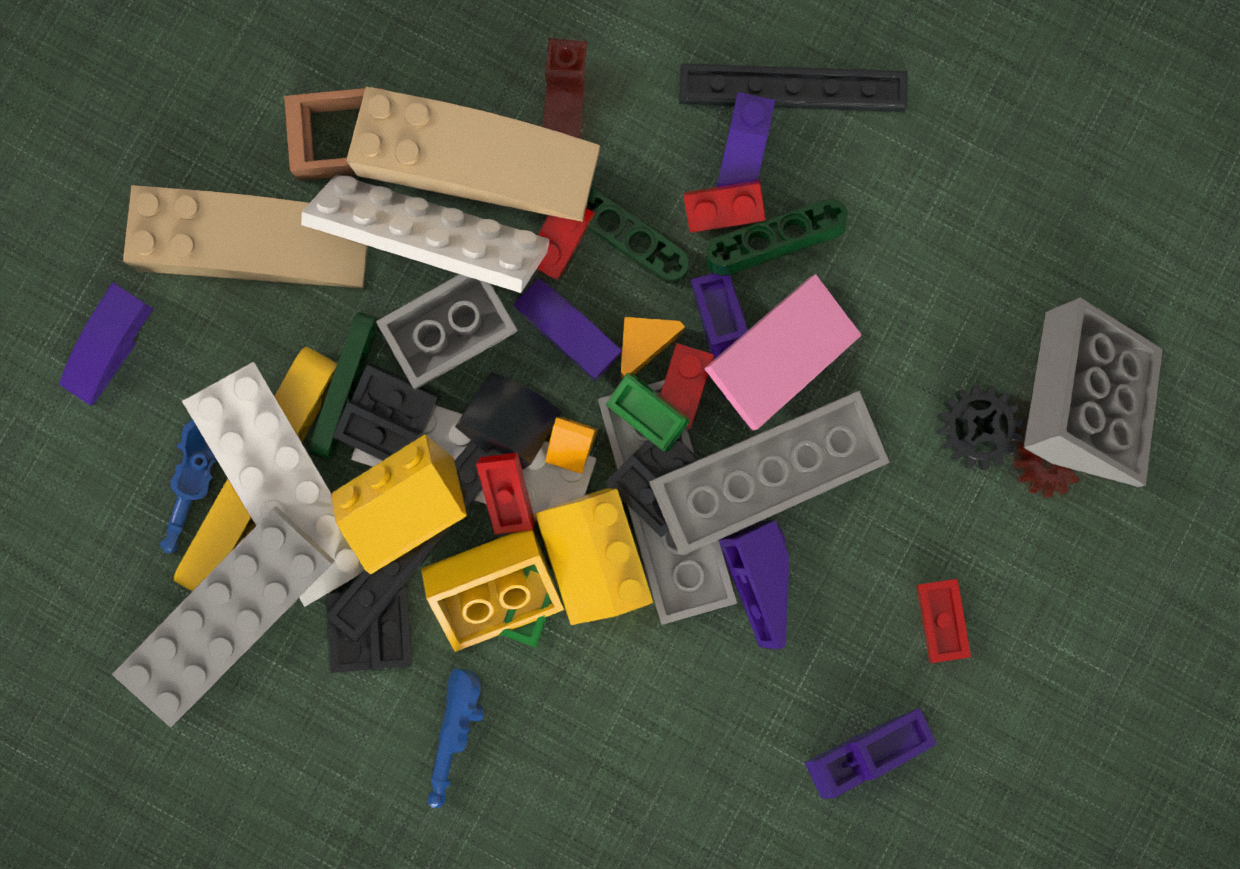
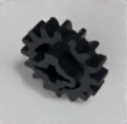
M978 384L971 387L970 395L964 389L957 391L956 398L958 402L951 398L944 402L949 413L941 412L938 414L937 419L945 422V426L936 430V434L946 435L947 441L940 447L942 450L950 447L954 450L951 456L953 462L963 457L965 458V468H972L975 462L978 461L980 469L985 470L989 468L990 459L998 466L1004 463L1002 453L1007 456H1012L1016 453L1011 442L1022 441L1023 436L1016 433L1015 428L1023 425L1024 420L1014 419L1013 414L1019 410L1018 405L1008 407L1005 404L1009 394L1005 393L997 398L995 397L994 386L988 387L982 393ZM981 402L988 405L983 410H975L972 406L968 407L966 404ZM1000 416L1003 420L1004 432L1000 430ZM987 417L982 428L984 433L972 438L977 428L975 422ZM955 422L960 425L961 437L959 439L955 430ZM978 444H984L987 448L991 447L993 449L987 453L971 451Z

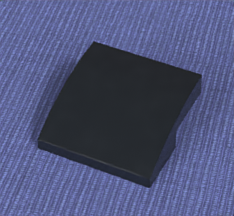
M369 363L366 365L353 399L346 404L333 437L383 461L423 436L441 395L422 386L414 390L409 380L373 363Z
M491 372L480 386L455 425V428L483 451L494 446L503 454L518 452L521 468L524 470L532 464L552 430L556 418L560 416L562 411L529 388Z
M679 438L669 452L662 451L648 439L605 483L612 489H617L619 496L662 538L669 531V528L649 481L695 462L699 458Z
M402 588L358 642H355L326 618L329 673L412 666L407 588ZM344 593L325 595L326 615Z

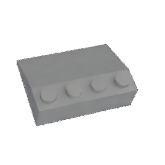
M1082 298L1047 311L1024 448L1055 465L1137 487L1145 486L1163 349Z

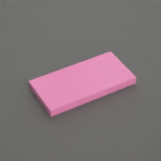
M815 274L803 282L704 369L753 431L759 429L861 336V333Z

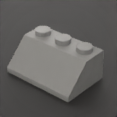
M462 274L455 276L376 321L414 390L518 332L492 285Z

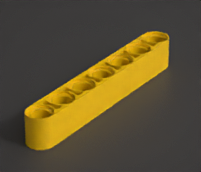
M304 347L297 355L274 396L301 443L325 402L338 364L309 347ZM229 479L224 484L175 572L173 581L190 591H193L256 525Z

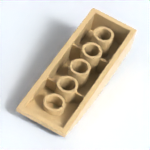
M366 87L346 161L357 176L583 222L600 152V145L520 120L473 108Z
M131 185L123 262L133 269L143 272L364 289L368 245L302 225V211L309 204L306 202L223 192Z

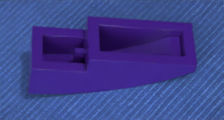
M713 273L691 279V285L709 352L714 355L713 360H715L745 334L748 329L730 275L720 276Z
M540 278L513 304V307L594 382L622 355V350Z
M112 282L75 344L59 385L90 406H93L136 345L133 338L154 309Z
M916 708L848 739L804 763L821 799L836 798L866 780H874L937 745L920 708Z

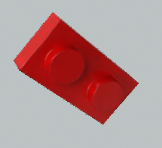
M760 180L684 192L690 233L766 221Z
M586 207L583 222L548 215L538 236L549 239L548 251L537 269L556 280H560L596 212Z
M677 343L660 396L691 419L685 428L690 430L708 376L704 368L712 362L714 355Z
M518 452L480 457L476 466L494 534L532 530L535 525V519Z
M958 579L916 585L929 663L970 658L971 654Z

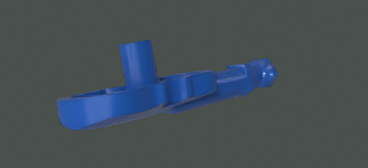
M193 420L185 424L181 433V442L176 445L183 452L182 462L175 466L176 473L170 481V487L177 495V499L167 526V537L160 542L164 553L168 554L179 550L177 540L183 532L192 501L202 499L207 495L209 481L212 480L210 469L212 464L217 461Z
M455 668L448 679L446 709L439 732V746L433 775L431 776L433 792L428 796V804L432 808H440L445 803V788L450 785L448 775L453 753L462 752L466 747L467 734L470 730L469 721H481L484 716L483 707L476 705L480 694V680L473 671L468 669Z

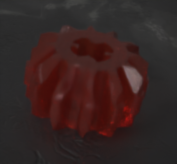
M1024 445L1018 447V453L1025 459L1014 461V467L1018 469L1024 468L1025 473L1019 475L1017 481L1023 483L1031 480L1028 488L1029 493L1035 494L1041 489L1044 498H1051L1055 490L1060 495L1068 493L1067 483L1076 484L1079 482L1080 478L1072 471L1074 469L1054 464V469L1048 471V467L1044 469L1042 467V460H1044L1042 457L1024 448Z

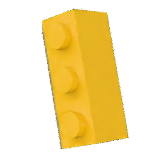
M426 434L331 493L335 522L364 569L370 574L467 516L454 457Z
M606 488L534 513L570 625L618 616L654 603L617 489Z
M533 529L511 533L421 568L426 599L455 652L498 636L504 629L509 628V630H513L537 621L540 616L545 615L546 617L564 610L546 558ZM535 564L538 573L530 570L526 579L524 568ZM548 592L552 603L548 607L541 609ZM508 609H516L513 620L505 624L504 619Z

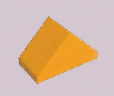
M625 317L621 378L623 379L626 373L634 375L680 337L684 333L685 326L680 321Z
M557 417L553 426L545 462L582 474L599 429L571 419Z

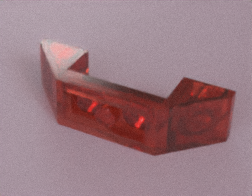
M549 38L545 71L547 86L542 127L579 139L585 95L587 41Z

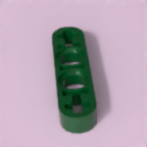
M591 187L587 204L592 208L595 207L596 202L601 203V205L594 210L596 213L588 225L587 229L665 283L674 284L686 276L689 260L681 248ZM612 212L619 217L620 224L613 231H605L599 227V217L603 213ZM636 234L647 235L651 241L650 249L644 253L634 252L629 246L631 237ZM658 245L664 247L660 250V255L665 259L671 260L674 256L679 259L678 267L681 269L679 272L676 270H671L669 274L664 272L665 264L657 257L654 260V264L648 262L654 256Z
M827 199L719 236L711 240L707 245V267L716 275H731L842 235L846 230L847 208L838 200ZM829 215L832 219L837 218L835 223H831L829 219H824V216ZM790 225H799L803 227L805 233L800 237L793 238L786 235L784 230ZM762 237L767 239L770 245L764 250H755L748 243L753 238ZM737 245H742L743 255H741L740 249L737 250ZM723 252L726 256H730V259L724 261L721 256L717 257V253Z
M357 312L352 321L311 440L310 454L330 460L337 448L339 440L334 438L333 435L347 402L353 399L377 331V317Z

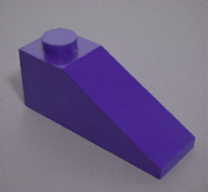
M741 92L737 93L717 187L758 180L776 100Z
M776 520L759 521L719 539V543L759 647L781 649L786 646L789 555L785 547V535L778 527Z

